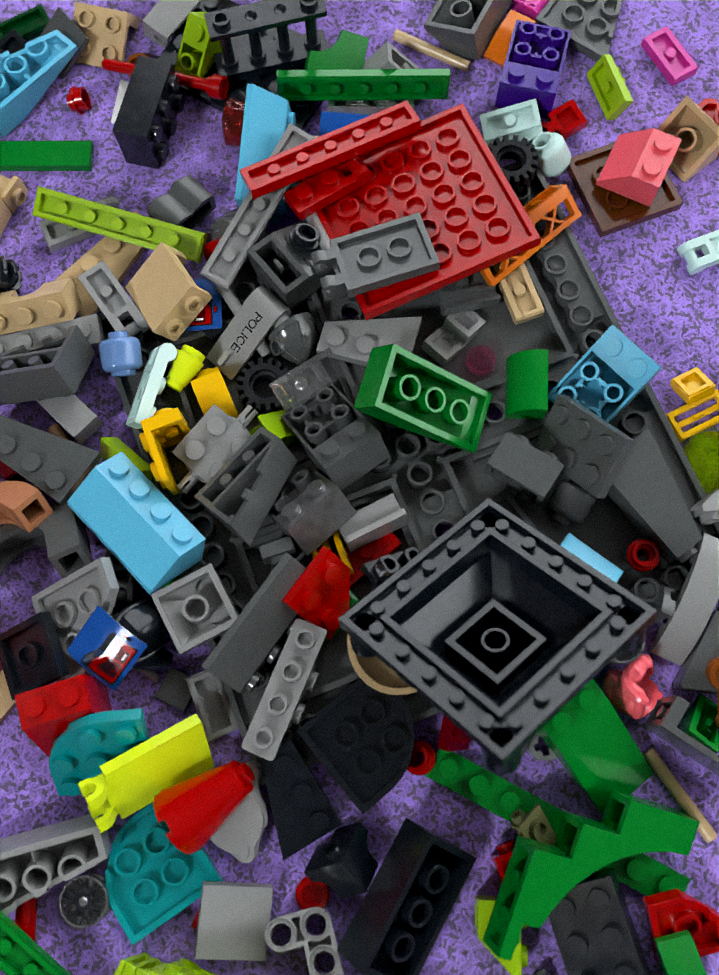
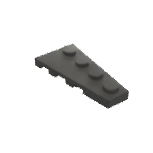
M0 415V461L64 506L103 457L102 453Z

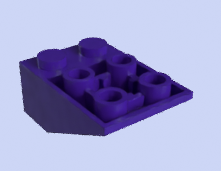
M516 19L499 82L495 108L501 109L536 98L540 117L548 119V113L552 111L571 30Z

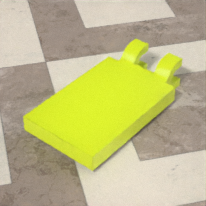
M194 714L99 766L102 773L98 776L78 783L83 797H86L87 807L92 818H97L95 823L100 833L113 826L118 814L123 820L154 802V797L161 790L202 774L215 766L202 721Z

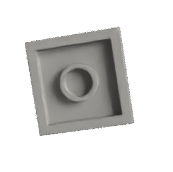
M202 881L194 958L203 960L265 961L267 951L265 930L270 923L273 897L272 884Z

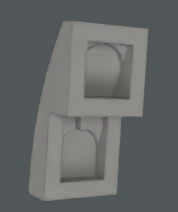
M473 310L449 315L446 317L443 325L424 340L421 349L444 367L485 326L486 321Z

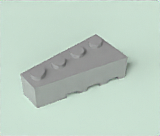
M91 814L1 838L0 910L7 915L16 910L17 906L31 898H38L58 883L66 882L106 860L113 842L110 830L108 829L100 833L95 823L97 818L93 819Z

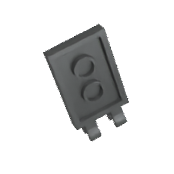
M419 212L329 240L331 248L311 253L316 275L326 274L332 268L335 272V275H327L320 278L322 292L326 301L337 298L345 290L350 298L440 269L439 259Z

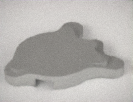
M255 760L246 763L255 777L253 791L210 838L216 846L232 854L242 863H250L257 858L263 829L268 825V813L259 789L262 766Z

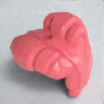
M648 654L639 655L635 660L626 665L622 671L618 669L607 671L603 677V690L607 698L621 713L635 720L650 714L655 708L657 700L663 697V693L659 691L656 683L649 678L654 672L653 660Z

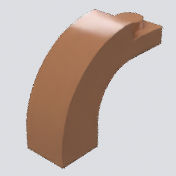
M21 481L0 482V525L14 524L30 533L54 512L36 487Z

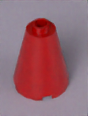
M233 760L161 790L154 797L153 807L158 822L160 823L165 820L170 831L165 833L169 841L178 850L187 855L201 850L253 791L254 774L246 763L240 764L238 761Z

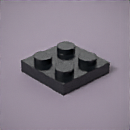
M50 611L39 612L0 634V662L12 700H15L16 694L49 685L70 674Z

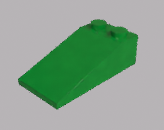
M395 344L372 348L354 409L391 425L470 453H476L492 394Z
M593 679L584 685L553 718L537 731L601 816H603L611 789L631 794L654 774L612 704Z

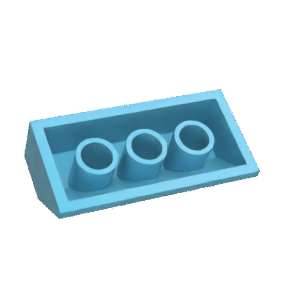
M247 84L235 192V201L238 207L241 206L249 192L242 180L240 169L269 158L288 125L291 123L296 126V114L291 111L288 100L254 84ZM284 197L268 223L281 224L282 214L287 213L288 205Z
M122 451L95 466L67 501V505L149 594H152L202 560L206 538Z

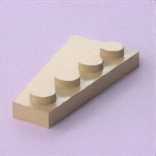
M105 236L54 281L72 278L83 304L76 314L79 318L97 314L100 308L77 276L104 261L121 284L127 276V271L134 262H137L146 248Z

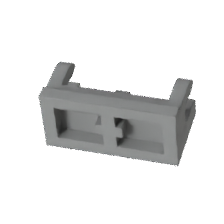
M159 0L142 20L144 36L166 48L171 40V36L187 19L188 13L193 12L195 8L200 6L201 0Z

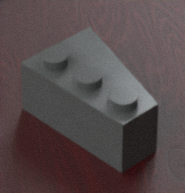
M78 325L69 327L68 334L53 339L51 335L42 337V344L27 349L24 345L0 353V405L18 404L35 400L41 401L55 397H68L75 394L96 353Z
M260 426L194 497L216 520L250 546L297 463V459L278 436Z

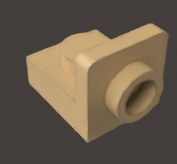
M0 174V198L4 201L10 212L14 213L18 206L20 207L25 203L28 190L19 177L14 175L9 179Z

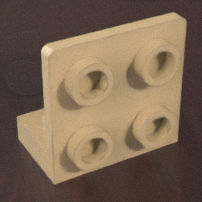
M75 1L73 20L78 22V27L90 39L76 62L103 68L102 61L105 58L124 62L129 28L138 29L140 18L128 12Z

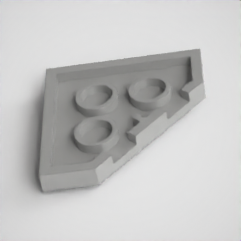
M100 557L31 596L36 614L50 611L70 674L56 682L81 674L92 676L71 657L67 649L97 606H101L110 616L112 614L119 585L109 557Z

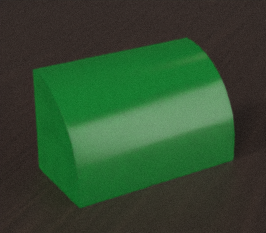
M533 349L514 353L506 359L505 418L543 420L548 411V350Z

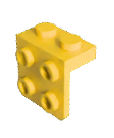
M178 407L174 409L163 408L155 412L153 417L140 421L144 432L140 433L139 437L144 450L149 452L154 461L149 465L156 482H160L163 490L168 488L173 495H176L180 492L176 486L177 483L164 449L179 444L191 429Z

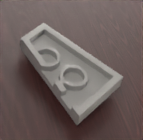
M422 316L369 319L367 321L325 322L317 345V354L367 366L371 350L375 347L395 344L413 353Z

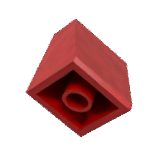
M85 674L15 695L23 732L48 757H50L56 736H60L67 730L69 723L89 714L112 711L107 686L95 677Z

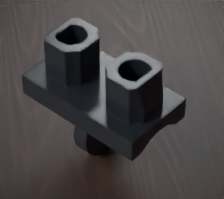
M411 547L398 553L388 554L379 559L363 563L360 570L370 579L374 590L417 556L419 551L416 547Z

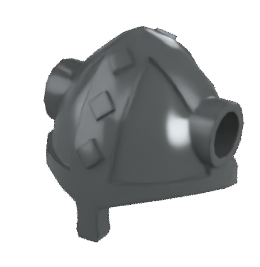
M303 312L282 322L270 333L268 339L271 341L270 348L275 356L281 355L290 362L303 364L311 355L314 345L318 344L319 334L315 330L313 315L309 312Z

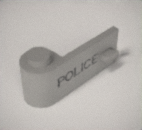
M259 286L247 297L206 358L216 367L218 366L219 370L231 381H234L267 334L290 318L291 309L265 286Z

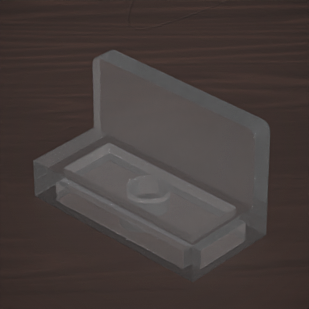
M330 347L269 384L285 411L293 408L333 382L320 360L333 353Z

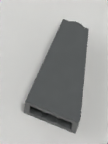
M647 428L634 438V442L608 495L641 534L658 547L660 556L667 564L672 563L676 559L683 563L698 551L694 545L702 540L703 537L652 433Z

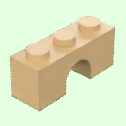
M72 278L43 283L38 290L19 297L16 290L1 292L0 335L73 320L83 304Z

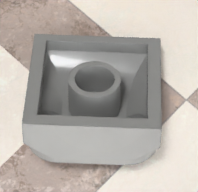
M211 563L150 594L180 655L220 635H225L239 616L225 586Z

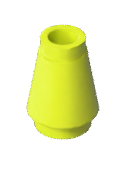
M186 344L182 346L181 350L177 349V356L172 362L165 385L181 393L183 388L203 368L204 364L202 362L205 356Z

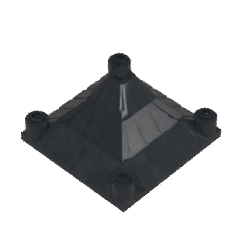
M487 498L338 619L340 627L349 634L352 650L355 654L365 658L375 656L379 658L481 747L483 764L489 771L497 775H507L516 771L521 764L522 747L584 685L589 683L620 651L633 652L642 647L647 627L656 619L657 610L490 498Z

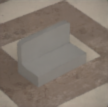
M392 493L356 511L357 513L338 530L351 553L407 525V513L404 508L401 509Z

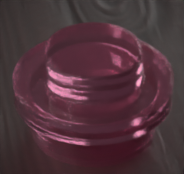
M475 346L466 355V366L475 375H487L495 368L496 355L487 346Z

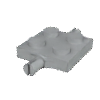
M214 404L175 447L172 453L185 464L189 471L179 484L176 485L181 490L190 481L182 492L187 495L198 480L207 483L251 437L246 426L258 412L254 409L247 418L245 416L253 407L247 405L241 414L235 418L227 415Z

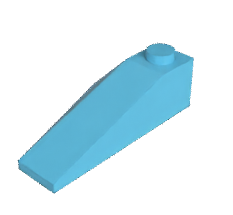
M58 30L27 42L24 49L10 54L9 51L0 54V136L3 138L25 120L78 50L77 45Z

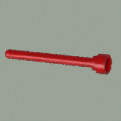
M108 58L102 61L103 69L132 75L135 67L133 63ZM175 72L176 76L179 77V85L205 90L206 94H209L214 99L224 100L227 96L229 82L226 76L213 74L207 78Z

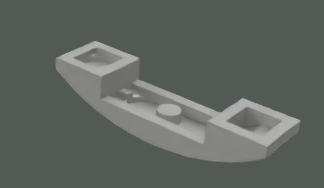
M704 532L701 534L703 539L695 547L698 551L690 558L689 562L692 563V566L676 600L674 615L669 617L666 623H661L649 650L650 653L680 666L699 640L719 599V539Z

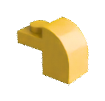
M218 366L199 371L190 381L204 415L216 404L227 415L235 418L239 416Z

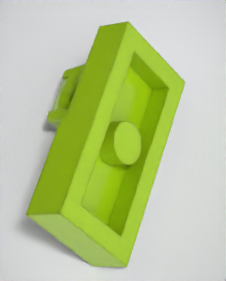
M604 54L588 71L586 76L606 120L612 121L617 119L634 101L625 84V78H623L620 68L616 66L611 55Z

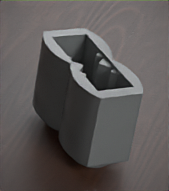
M189 174L175 180L168 193L153 199L147 214L150 218L193 229L195 225L200 223L216 208L214 196Z

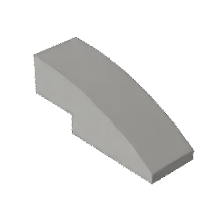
M75 394L68 397L62 396L41 401L36 400L80 445L104 424Z

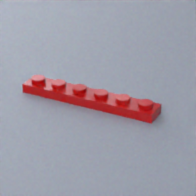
M406 100L240 169V174L254 200L421 129V120Z

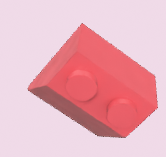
M655 128L619 135L595 185L650 207L682 139Z

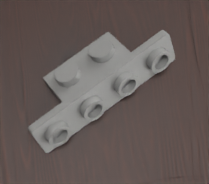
M299 618L295 620L243 740L242 749L269 761L275 759L287 728L291 729L293 723L298 725L303 716L306 705L301 702L306 690L312 693L318 680L319 673L315 672L317 667L315 661L326 638V629Z

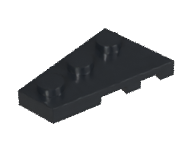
M290 735L282 740L273 761L260 757L283 860L342 825L339 814Z

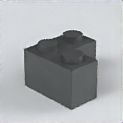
M507 431L488 460L484 473L512 489L510 494L516 502L536 514L565 465L560 463L559 458L555 454L546 450L540 451L531 446V442L526 437L520 434L513 435Z

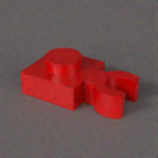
M574 99L549 112V122H541L543 132L559 133L563 136L564 140L587 127V119Z

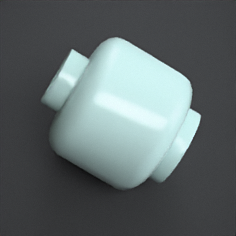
M543 132L532 141V144L535 146L534 152H538L537 160L539 161L537 167L541 169L544 176L549 178L561 175L571 161V153L563 136L559 133Z

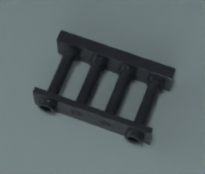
M262 0L204 13L211 42L220 40L222 52L214 54L218 74L226 76L229 83L276 73V70H289L305 66L309 51L329 49L323 29L317 30L316 18L327 16L324 0ZM305 21L306 33L289 37L288 25ZM277 28L278 40L261 43L259 31ZM248 34L250 46L233 50L231 38Z

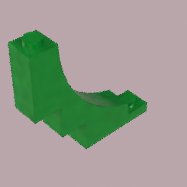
M611 789L601 822L565 812L554 846L518 835L483 941L498 958L511 961L515 947L521 939L522 926L527 925L540 929L558 903L589 875L612 862L640 853L674 852L689 856L692 843L696 837L699 821L678 809Z

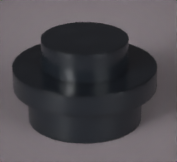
M299 223L289 233V242L300 252H313L319 245V233L311 224Z

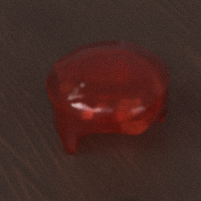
M232 97L226 101L224 106L222 132L226 146H240L245 102Z

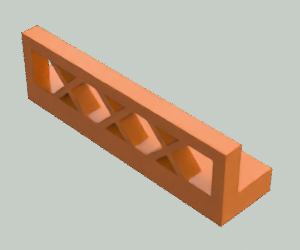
M566 184L549 185L523 206L534 227L535 223L539 220L547 221L545 233L541 237V243L539 246L520 253L518 256L502 261L500 270L494 275L489 267L481 270L480 272L488 286H495L582 216ZM564 201L570 214L563 220L555 219L557 206Z

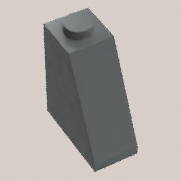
M717 607V611L712 613L696 645L680 666L672 682V690L717 694V689L709 683L706 677L705 669L710 660L719 656V607Z

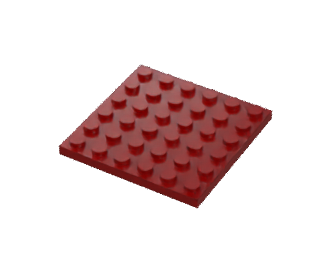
M463 103L422 120L421 129L358 155L361 160L360 164L367 166L372 173L370 181L316 212L330 240L418 212L421 215L439 259L440 269L356 295L355 298L366 321L539 246L541 243L540 235ZM318 173L301 179V183L317 175Z

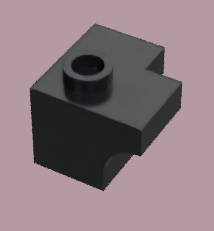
M361 822L336 828L330 842L317 845L304 871L306 876L312 882H321L330 886L341 898L367 893L379 865L368 850V830Z

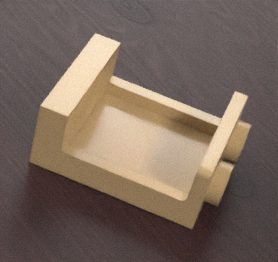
M160 242L125 288L153 333L176 341L212 299V296L208 291L196 285L183 266L187 262L185 255L177 249Z

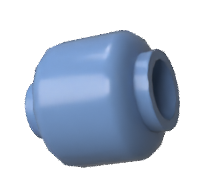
M127 331L109 332V339L99 343L102 369L105 372L111 373V377L136 375V370L143 365L139 339L128 336Z

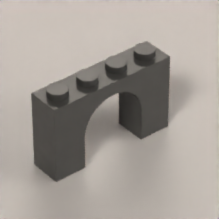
M57 502L50 505L54 512L30 533L14 524L1 526L0 576L12 560L36 548H47L48 559L62 579L93 562L85 523L67 505V502L64 506Z

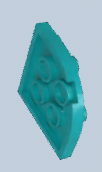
M142 708L89 714L68 724L67 730L60 736H56L49 757V770L59 796L82 794L78 786L79 782L98 776L102 773L99 766L150 739Z
M153 802L131 817L118 832L111 845L112 849L108 866L105 870V885L109 895L110 906L132 946L201 897L202 881H224L204 846L201 850L187 855L178 850L169 841L165 833L170 831L165 820L160 823L158 822Z

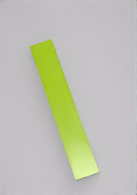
M37 187L32 216L151 250H155L160 242H163L182 252L187 260L197 263L202 262L207 233L48 188Z

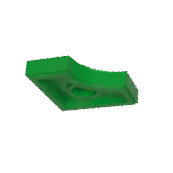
M341 30L336 42L329 49L324 51L311 50L308 52L304 70L363 69L369 38Z

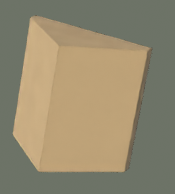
M688 96L681 101L657 129L682 139L669 168L684 183L714 161L719 154V126Z

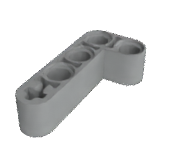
M311 907L277 917L267 925L265 940L275 953L287 955L305 950L310 975H322L316 971L315 962L321 954L328 953L334 957L335 966L326 975H344L341 957L337 952L338 945L333 923L329 914L324 909ZM313 917H322L326 920L325 931L319 936L310 935L307 931L308 922ZM281 926L289 927L292 936L288 944L284 946L275 945L273 935L276 929Z

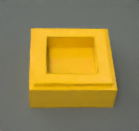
M698 367L670 380L672 389L688 406L715 393L716 385Z

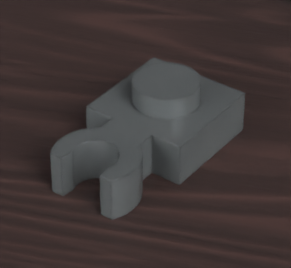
M290 536L259 546L263 561L266 565L271 564L272 567L279 563L286 552L293 558L297 554Z

